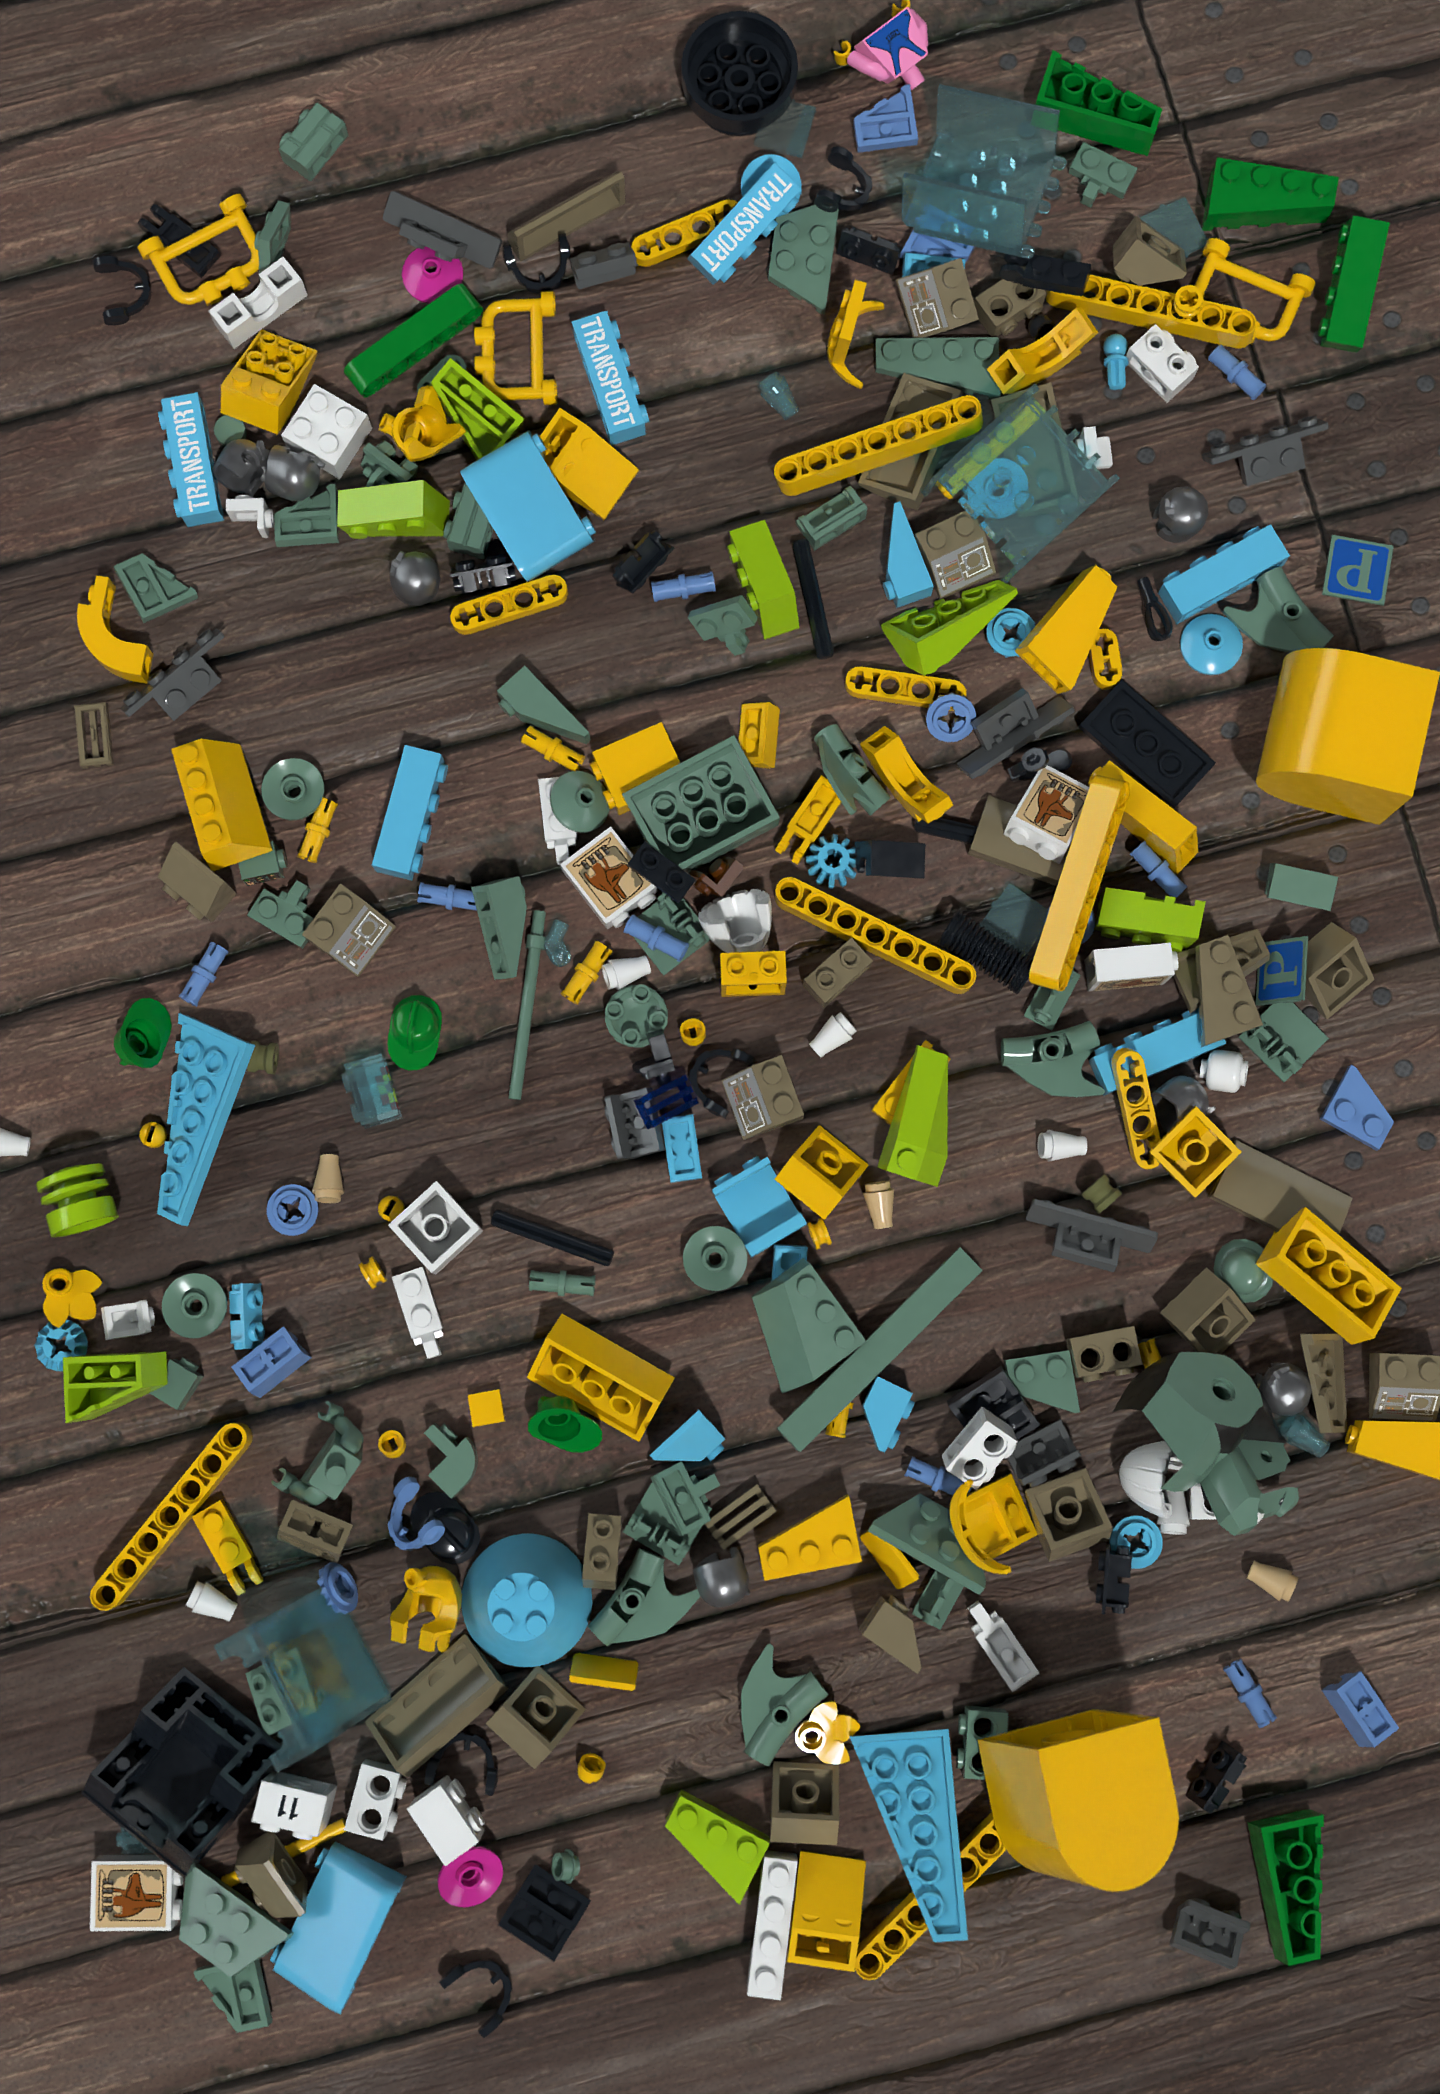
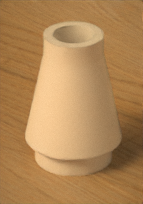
M320 1155V1162L312 1193L315 1194V1201L338 1203L341 1201L344 1188L338 1155Z
M890 1181L864 1184L865 1192H863V1196L872 1218L874 1229L892 1227L894 1188H891Z
M1253 1561L1246 1579L1253 1581L1278 1601L1283 1599L1287 1602L1290 1600L1299 1579L1292 1575L1290 1570L1261 1564L1257 1561Z

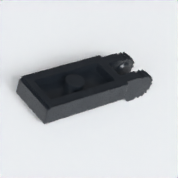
M156 204L150 210L158 220L164 223L159 229L144 218L137 222L139 227L150 237L159 236L165 248L195 233L193 229L174 214L170 215ZM206 241L175 258L202 278L221 257V254L217 248Z
M1011 249L1006 252L1004 258L1007 264H1003L999 272L1002 279L1023 284L1025 287L1083 296L1091 273V264L1036 254L1029 255L1024 250Z

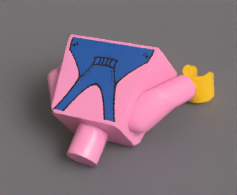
M902 0V8L892 4V18L854 46V51L851 50V45L848 41L841 42L842 50L845 53L840 54L834 50L835 62L840 66L849 65L875 80L884 81L886 84L901 76L906 85L910 84L912 90L925 81L916 63L928 55L927 23L913 9H910V0Z

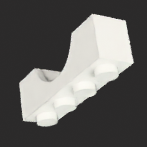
M767 1850L762 1859L757 1916L747 1979V1996L781 2000L798 1864L797 1854Z

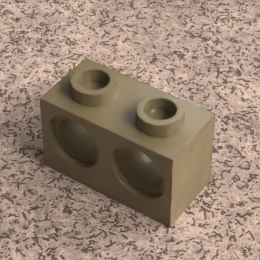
M1002 279L975 297L974 304L979 321L991 337H997L1000 334L1006 336L1016 329L1018 322L1026 317L1031 319L1042 311L1046 292L1042 289L1025 287L1023 284ZM1026 293L1030 298L1026 300L1020 299L1016 294ZM994 309L1002 310L1005 313V315L996 316L991 311Z
M850 938L804 979L803 987L824 1009L871 968L873 960L853 938Z
M1134 1326L1066 1339L1067 1348L1070 1350L1074 1377H1083L1084 1383L1103 1379V1372L1113 1370L1115 1371V1376L1135 1373L1134 1366L1142 1365ZM1119 1342L1123 1343L1128 1349V1355L1123 1361H1118L1113 1355V1348ZM1086 1349H1091L1096 1354V1363L1090 1368L1084 1366L1081 1362V1354Z
M292 1500L278 1529L277 1539L330 1562L338 1563L353 1525Z
M588 1513L582 1574L584 1588L616 1590L622 1529L621 1516Z

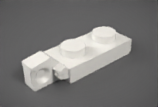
M559 777L538 779L545 842L548 849L555 848L556 860L558 865H560L570 857L569 847L576 846L577 834L575 831L564 827L556 819L551 809L550 792L553 784Z
M424 1267L393 1276L392 1280L415 1346L423 1344L427 1359L442 1355L437 1338L444 1336L442 1332L443 1325Z
M976 1601L967 1608L977 1622L971 1627L975 1633V1638L1012 1692L1039 1674V1671L1001 1616L999 1617L996 1611L988 1615L979 1601Z

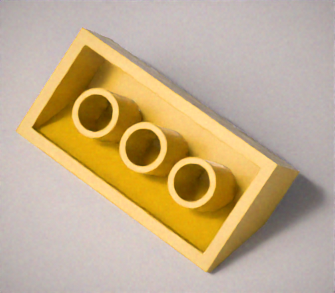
M198 739L172 748V754L199 848L211 871H216L273 851L241 745Z
M1307 1207L1302 1208L1268 1241L1256 1262L1260 1269L1351 1345L1375 1338L1402 1289Z
M564 1314L560 1315L547 1335L527 1376L529 1380L557 1396L572 1399L578 1408L638 1442L641 1440L675 1379L670 1374Z

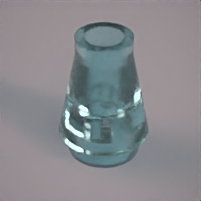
M778 371L759 383L758 388L761 391L759 395L785 421L800 410L796 405L785 376L781 377Z
M1295 1414L1288 1416L1280 1427L1279 1432L1286 1439L1287 1444L1309 1452L1317 1458L1323 1457L1330 1447V1442L1324 1439L1303 1415L1298 1416Z

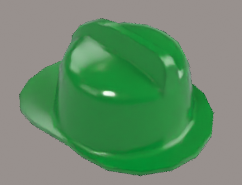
M411 995L402 999L395 1006L391 1017L387 1043L391 1060L400 1068L408 1071L420 1070L428 1066L435 1058L442 1026V1013L438 1005L431 998L423 995Z
M141 998L129 1008L121 1028L114 1036L113 1045L115 1052L120 1058V1065L152 1068L160 1062L170 1037L172 1025L168 1011L159 1001L152 998Z
M541 1396L538 1400L536 1414L528 1422V1431L533 1437L569 1452L582 1453L590 1451L597 1447L602 1440L600 1426L592 1419L582 1415L576 1403L564 1396L550 1398Z

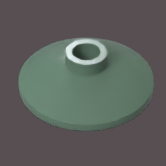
M298 758L285 759L273 765L266 773L261 787L262 798L266 807L275 816L285 820H300L311 815L319 807L325 792L324 780L318 769L310 762ZM294 788L301 789L297 797L290 795L291 790Z
M571 771L563 774L555 781L550 792V805L554 816L564 827L575 832L586 833L597 829L605 822L609 814V807L602 793L606 790L604 785L597 781L595 776L587 772ZM581 794L587 798L588 803L581 800Z
M721 1226L705 1227L694 1233L686 1243L683 1252L684 1269L691 1281L697 1286L710 1291L725 1290L736 1284L746 1270L747 1251L741 1238L728 1228ZM712 1253L720 1254L722 1260L718 1265H712L709 1262V1256Z
M200 1273L186 1274L174 1280L166 1289L162 1299V1314L166 1324L176 1334L186 1338H201L213 1333L222 1324L227 1312V1298L221 1285L212 1277ZM195 1300H200L202 1303V1309L199 1312L192 1310V1303Z

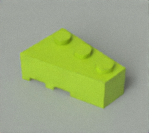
M449 358L431 381V386L436 391L441 405L452 423H459L465 428L466 433L461 437L476 460L511 441L523 426V417L452 358Z
M1105 887L1100 895L1094 930L1101 931V936L1111 939H1119L1120 936L1130 937L1133 943L1139 945H1151V942L1158 944L1171 943L1172 951L1182 952V949L1187 950L1199 938L1206 901L1195 900V906L1175 903L1176 897L1165 896V900L1147 897L1146 893Z

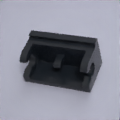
M880 840L855 841L856 869L858 873H864L866 869V876L925 879V843Z

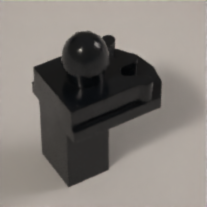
M660 1029L646 1034L652 1057L636 1061L632 1065V1069L635 1073H641L642 1077H645L646 1080L656 1076L657 1084L661 1087H667L671 1082V1074L668 1072L674 1071L675 1068L665 1035Z

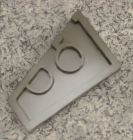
M1259 929L1229 937L1244 977L1269 961L1270 952ZM1195 948L1177 953L1178 970L1174 971L1175 975L1173 976L1190 1014L1201 1006L1200 987L1197 985Z
M1226 935L1196 946L1197 985L1200 987L1201 1001L1199 1019H1202L1203 1034L1200 1036L1201 1047L1262 1026L1263 1023L1229 936Z
M1300 1334L1320 1433L1347 1432L1343 1338L1339 1334Z

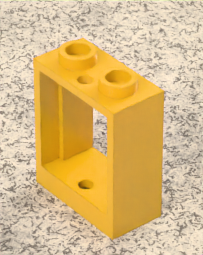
M786 951L720 953L721 997L785 995L787 984ZM749 985H756L757 988L755 990H751L749 988Z

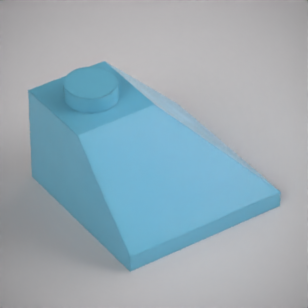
M698 1410L650 1454V1457L653 1460L702 1461L707 1457L712 1461L725 1448L721 1444L725 1437Z

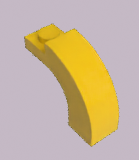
M1075 308L1039 340L1023 348L1008 349L987 368V371L1003 394H1012L1025 390L1048 378L1071 362L1081 353L1080 349L1099 332L1083 308Z
M96 575L95 584L90 586L88 592V601L91 605L78 603L77 607L78 628L83 642L99 663L114 675L129 681L148 684L147 680L150 675L153 653L147 645L122 641L113 636L110 629V615L116 586L109 577Z
M883 726L860 743L878 776L897 801L918 822L923 819L929 824L933 820L940 818L945 811L953 806L949 795L932 784L923 775L910 757L899 735Z

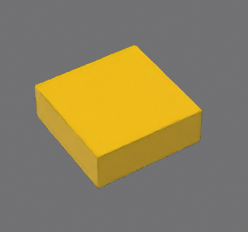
M500 1389L467 1395L472 1427L506 1421Z

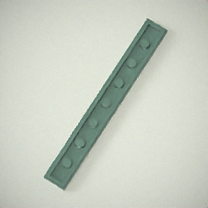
M961 1247L957 1248L866 1339V1342L836 1368L776 1429L798 1452H801L983 1270Z

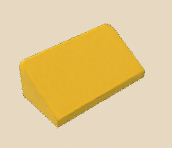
M770 702L742 704L738 743L752 767H775L780 709Z
M868 1530L860 1536L861 1541L897 1589H901L919 1579L918 1573L900 1549L873 1535Z
M575 1653L569 1681L633 1691L636 1687L639 1664L637 1661Z

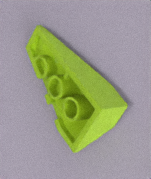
M995 580L963 591L961 594L962 598L948 601L940 599L934 601L935 607L918 613L917 608L907 610L881 624V627L907 667L922 675L931 674L937 671L939 667L951 661L1018 594L1017 588L1007 583Z
M917 1045L877 1167L938 1187L948 1157V1055Z

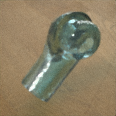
M555 919L546 937L544 949L551 963L562 967L569 964L572 958L570 951L567 950L563 942L569 925Z

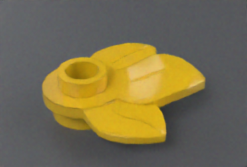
M64 1268L53 1269L45 1275L42 1285L43 1291L47 1296L43 1303V1311L53 1326L60 1328L69 1316L78 1320H91L96 1317V1304L91 1293L102 1285V1281L97 1275L88 1270H78L71 1273ZM56 1281H63L66 1286L61 1290H57L53 1287Z
M835 1701L818 1704L812 1710L809 1719L800 1723L795 1731V1740L798 1747L805 1752L815 1753L823 1763L843 1764L850 1760L843 1742L847 1741L850 1736H853L860 1729V1723L855 1718L847 1714H837L838 1710ZM809 1731L817 1732L816 1737L812 1739L807 1738L805 1735Z

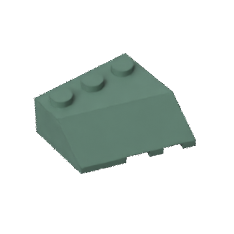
M804 1258L751 1296L782 1394L816 1380L866 1342L815 1269Z

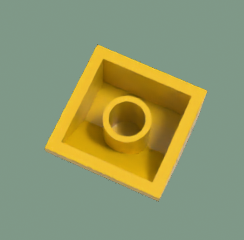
M1194 1106L1149 1151L1160 1165L1195 1198L1242 1153L1197 1106Z
M819 1125L792 1155L775 1180L825 1220L869 1164Z

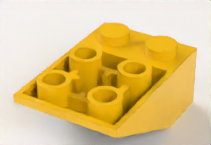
M261 329L221 384V413L278 435L293 412L318 351Z
M559 408L540 435L547 450L542 452L545 457L544 460L567 497L605 520L639 469L589 426Z
M800 1850L786 1953L787 1962L855 1972L866 1860Z

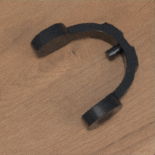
M832 147L828 155V161L838 169L849 170L858 178L857 180L861 188L856 187L854 192L861 196L853 199V201L841 199L838 194L829 190H819L814 203L819 209L826 212H835L837 209L847 211L860 210L870 197L869 193L872 190L871 177L866 174L860 165L853 161V154L845 148Z
M566 233L558 234L561 264L560 269L552 279L546 281L545 275H540V283H536L523 277L516 265L510 244L503 246V257L508 272L512 271L517 281L527 288L529 292L540 293L541 291H551L561 285V280L566 272L567 260L570 259V244Z
M101 256L93 260L94 270L97 273H113L119 270L129 271L142 282L134 284L135 290L143 289L137 303L127 308L118 307L103 312V319L106 325L125 324L129 321L130 316L135 315L146 305H149L151 288L148 283L150 282L148 275L142 267L129 262L118 261V258L115 256Z
M1032 748L1023 754L1021 762L1007 770L1012 782H1022L1035 777L1037 772L1047 765L1059 772H1063L1071 767L1072 757L1069 751L1056 750L1047 754L1045 749Z
M733 1048L732 1051L723 1049L705 1051L696 1059L693 1069L690 1070L689 1083L692 1085L695 1094L704 1103L703 1107L710 1113L726 1119L729 1111L701 1092L698 1084L699 1072L707 1075L709 1069L703 1067V1065L717 1057L731 1058L747 1066L755 1065L757 1060L754 1057L736 1048Z
M458 1733L435 1754L434 1758L431 1757L429 1759L425 1772V1785L433 1786L439 1763L445 1750L451 1744L460 1740H465L463 1750H470L471 1742H474L481 1747L487 1759L485 1795L494 1796L498 1783V1768H494L491 1749L487 1745V1741L476 1734L473 1736Z
M491 1959L476 1960L463 1966L459 1963L439 1980V1984L443 1989L447 1988L468 1971L476 1968H486L495 1972L496 1975L490 1979L493 1985L500 1979L502 1980L504 1986L502 2003L493 2015L478 2029V2033L482 2038H485L504 2020L502 2015L509 2004L511 1992L513 1991L510 1978L501 1969V1965Z

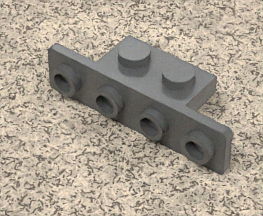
M397 191L390 192L382 218L384 221L399 227V235L408 238V244L420 249H424L426 246L435 250L434 255L445 261L452 262V259L465 257L489 269L494 267L502 244L501 238Z
M1317 416L1304 417L1298 420L1297 425L1290 427L1279 425L1270 428L1268 434L1243 436L1240 438L1239 443L1214 445L1210 448V452L1202 454L1203 461L1214 465L1238 457L1243 484L1246 486L1306 468L1301 437L1329 429L1328 422L1318 419Z
M217 628L213 631L207 629L196 638L197 644L192 649L180 651L172 658L173 664L165 671L160 669L148 678L147 682L149 685L139 692L136 689L127 695L123 700L125 705L121 707L122 711L130 717L151 698H154L173 721L176 720L222 681L201 656L225 637L224 634Z
M1023 688L971 722L982 747L958 762L959 769L971 779L984 775L988 772L989 768L1001 760L1011 757L1015 751L1027 743L1035 741L1042 733L1054 725L1065 721L1066 717L1075 712L1073 705L1059 696L1036 711L1029 693Z
M1033 1199L1026 1215L1027 1221L1056 1228L1052 1256L1114 1272L1117 1267L1120 1246L1150 1253L1158 1239V1232L1151 1231L1144 1226H1133L1118 1222L1111 1217L1088 1214L1081 1209L1066 1208L1055 1205L1048 1200L1040 1201Z

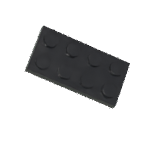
M1123 680L1116 685L1078 727L1143 786L1173 809L1216 764L1214 760Z

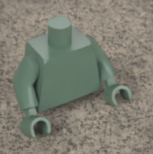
M329 1401L325 1402L329 1406L328 1413L325 1414L319 1411L318 1417L323 1421L333 1424L335 1430L302 1478L298 1480L292 1473L284 1468H280L279 1471L284 1474L282 1480L278 1483L273 1480L271 1481L272 1485L282 1492L290 1493L310 1506H318L327 1498L335 1500L362 1461V1443L364 1439L361 1431L344 1416V1409L341 1406Z

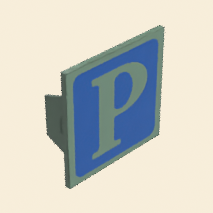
M1331 535L1322 595L1384 606L1394 546Z
M1308 936L1265 942L1270 952V958L1268 962L1257 970L1256 1005L1291 1003L1305 1000Z

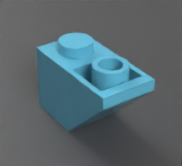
M878 1376L874 1378L861 1406L876 1449L885 1453L887 1447L890 1449L894 1448L901 1433L896 1428L901 1418L907 1420L915 1402L910 1400L913 1393Z

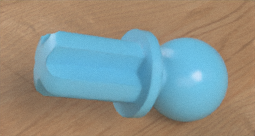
M1112 334L1106 338L1103 344L1104 353L1108 356L1104 359V366L1107 368L1109 388L1117 390L1123 389L1126 386L1125 367L1129 361L1124 355L1128 350V342L1124 336Z

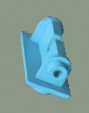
M261 1284L232 1285V1291H229L230 1314H240V1320L230 1321V1342L234 1344V1350L255 1349L263 1343L265 1335L262 1323L263 1294L261 1292Z

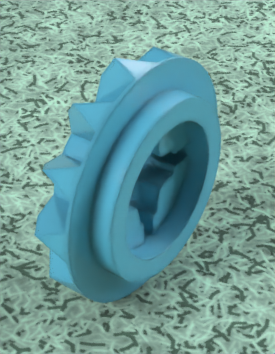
M1002 609L987 625V642L993 648L994 653H1000L1006 658L1020 657L1015 650L1033 630L1035 623L1026 612L1020 609ZM1019 625L1016 633L1019 639L1010 638L1004 642L1006 632L1003 628L1011 630Z
M66 1320L60 1328L48 1322L38 1332L34 1346L37 1352V1359L46 1368L54 1371H63V1357L86 1355L88 1341L84 1330L77 1323ZM63 1336H66L65 1345L72 1352L59 1351L58 1354H55L56 1346L52 1344L53 1342L50 1339L61 1340Z
M1138 1515L1122 1518L1113 1527L1109 1541L1111 1550H1116L1118 1545L1130 1547L1131 1543L1127 1541L1124 1535L1136 1536L1143 1529L1140 1540L1148 1549L1136 1547L1130 1552L1133 1554L1131 1568L1141 1569L1153 1564L1159 1557L1163 1546L1162 1535L1156 1524L1150 1519Z

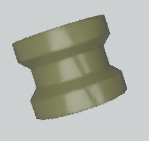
M251 1041L250 1043L254 1044L255 1047L247 1066L248 1072L256 1073L258 1070H264L267 1074L275 1075L279 1061L278 1043L271 1042L268 1045H261L259 1041Z
M1104 1174L1089 1186L1081 1196L1085 1200H1090L1094 1204V1210L1097 1214H1100L1122 1192L1118 1188H1113L1109 1183V1177Z

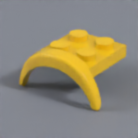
M854 280L852 290L845 289L839 313L831 327L827 343V355L831 367L844 381L856 388L862 389L863 383L850 373L844 362L858 316L869 311L883 310L885 305L879 301L862 302L867 283Z
M1012 1474L1003 1476L968 1495L967 1493L974 1482L972 1479L967 1480L957 1488L950 1502L949 1515L955 1537L965 1555L976 1566L994 1574H1009L1012 1571L1011 1567L998 1563L994 1558L1038 1535Z

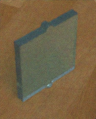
M793 99L788 109L779 119L769 126L758 130L754 146L774 151L776 155L782 153L803 158L816 107L796 103Z
M1186 197L1166 206L1161 204L1159 209L1140 217L1142 221L1184 249L1185 258H1188L1190 253L1205 247L1208 240Z
M1009 883L999 899L991 903L992 908L981 922L980 927L985 926L986 931L990 929V934L995 932L994 937L1000 936L999 940L1004 939V944L1009 942V947L1014 945L1013 950L1019 948L1018 953L1024 951V957L1037 939L1040 940L1048 910Z

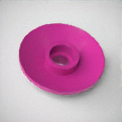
M425 246L424 249L417 248L407 257L402 269V279L406 290L413 298L430 304L455 285L462 284L463 267L459 258L452 259V262L442 260L434 255L435 250ZM431 266L437 267L433 273L427 272L426 269Z
M471 1847L448 1865L444 1866L443 1864L437 1881L439 1892L442 1898L453 1906L472 1907L490 1898L498 1889L503 1877V1866L498 1855L492 1850L485 1847Z

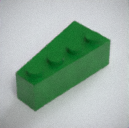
M1052 50L1036 100L1031 123L1148 156L1162 108L1129 90L1125 93L1112 85V81L1105 77H1102L1101 80L1085 72L1086 67L1077 62L1072 65L1061 59L1062 54Z
M1217 157L1209 177L1201 231H1212L1213 228L1217 227L1239 229L1240 226L1246 225L1270 227L1271 224L1286 223V225L1326 223L1335 206L1339 177Z
M1353 215L1346 224H1342L1338 236L1337 254L1331 269V274H1333L1331 286L1328 287L1324 305L1327 306L1325 318L1322 317L1318 329V336L1322 337L1320 346L1354 353L1363 348L1390 222Z
M1307 1809L1247 1822L1274 1958L1287 1966L1320 1959L1322 1915L1319 1912L1320 1894H1322L1320 1858L1323 1859L1321 1827H1324V1814Z

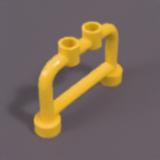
M241 194L232 195L219 204L225 215L224 218L166 248L159 236L151 237L137 246L142 258L152 261L168 293L177 302L193 305L204 300L207 306L213 305L223 299L222 290L232 286L234 292H237L249 286L250 281L248 277L259 270L258 250L254 247L256 234L243 212L247 205ZM237 226L251 251L250 261L229 270L225 275L202 284L192 292L182 291L166 262Z
M1209 238L1203 249L1206 260L1194 285L1202 292L1203 300L1214 270L1283 297L1288 302L1278 325L1273 329L1262 327L1256 321L1253 339L1250 344L1254 342L1255 338L1270 342L1285 336L1290 329L1303 297L1311 296L1316 284L1315 281L1305 274L1295 273L1292 275L1289 285L1280 283L1227 261L1226 258L1230 251V246L1223 240ZM1210 319L1208 322L1209 326L1217 324L1213 319ZM1238 325L1233 327L1240 333L1248 331L1244 326Z
M542 291L541 298L494 301L483 312L481 327L474 328L475 345L482 346V356H475L476 375H482L483 385L501 400L543 399L544 405H557L556 379L544 380L543 317L556 316L554 291ZM530 311L531 387H499L494 380V318L503 312Z

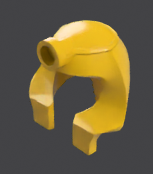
M430 385L419 388L414 404L415 407L402 410L396 417L386 413L379 424V430L393 437L397 447L410 462L421 461L434 456L445 446L466 433L465 428L459 423L449 424L447 422L439 397L433 386Z
M427 1566L422 1569L409 1568L404 1574V1582L408 1590L400 1604L391 1613V1640L406 1643L408 1621L419 1613L431 1612L435 1620L423 1624L420 1630L418 1649L433 1652L437 1640L438 1650L444 1652L449 1647L451 1633L457 1625L462 1604L461 1587L456 1580V1576L446 1568L439 1566Z

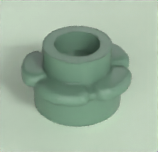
M565 1849V1852L554 1854L551 1868L555 1880H562L569 1884L579 1874L580 1861L571 1849Z

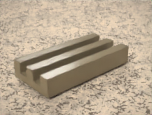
M100 702L75 705L80 767L87 769L89 766L114 765L108 704ZM96 710H100L104 757H100ZM89 711L93 758L88 759L84 721V712Z
M756 1484L710 1518L711 1521L705 1525L724 1550L775 1513L776 1510L758 1484ZM754 1494H757L759 1499L719 1529L715 1527L714 1524ZM764 1504L767 1508L764 1512L724 1540L722 1534Z

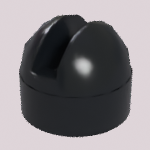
M1039 314L1029 321L1028 331L1037 341L1055 327V323L1048 316Z

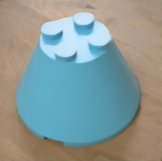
M516 1534L500 1539L490 1545L471 1565L462 1588V1614L472 1639L490 1657L504 1664L516 1667L541 1666L564 1656L580 1640L591 1616L592 1588L583 1587V1564L567 1546L553 1538L540 1534Z

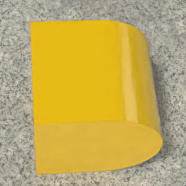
M1307 648L1290 652L1283 660L1256 784L1266 793L1292 804L1380 825L1413 797L1440 672L1342 649Z
M1092 1709L977 1740L996 1831L1008 1853L1024 1867L1038 1873L1106 1891H1126L1148 1882L1165 1865L1176 1841L1179 1818L1177 1800L1159 1717Z

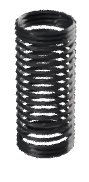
M960 910L957 911L938 940V945L940 944L946 950L951 947L950 953H953L957 948L955 956H958L961 952L960 959H963L966 955L964 961L967 962L971 958L969 963L972 965L975 962L974 968L980 965L979 971H982L986 966L984 974H987L991 969L989 977H992L996 972L993 980L1000 976L998 984L1006 977L1003 987L1011 980L1008 990L1018 994L1029 979L1033 957H1030L1027 961L1029 955L1025 954L1022 958L1024 951L1017 955L1019 948L1013 951L1014 945L1008 948L1009 942H1006L1002 947L1004 939H1001L997 944L1000 936H996L992 941L995 932L991 933L988 937L990 929L983 934L985 926L977 933L980 923L972 930L976 923L975 920L966 929L971 917H968L961 926L966 914H963Z

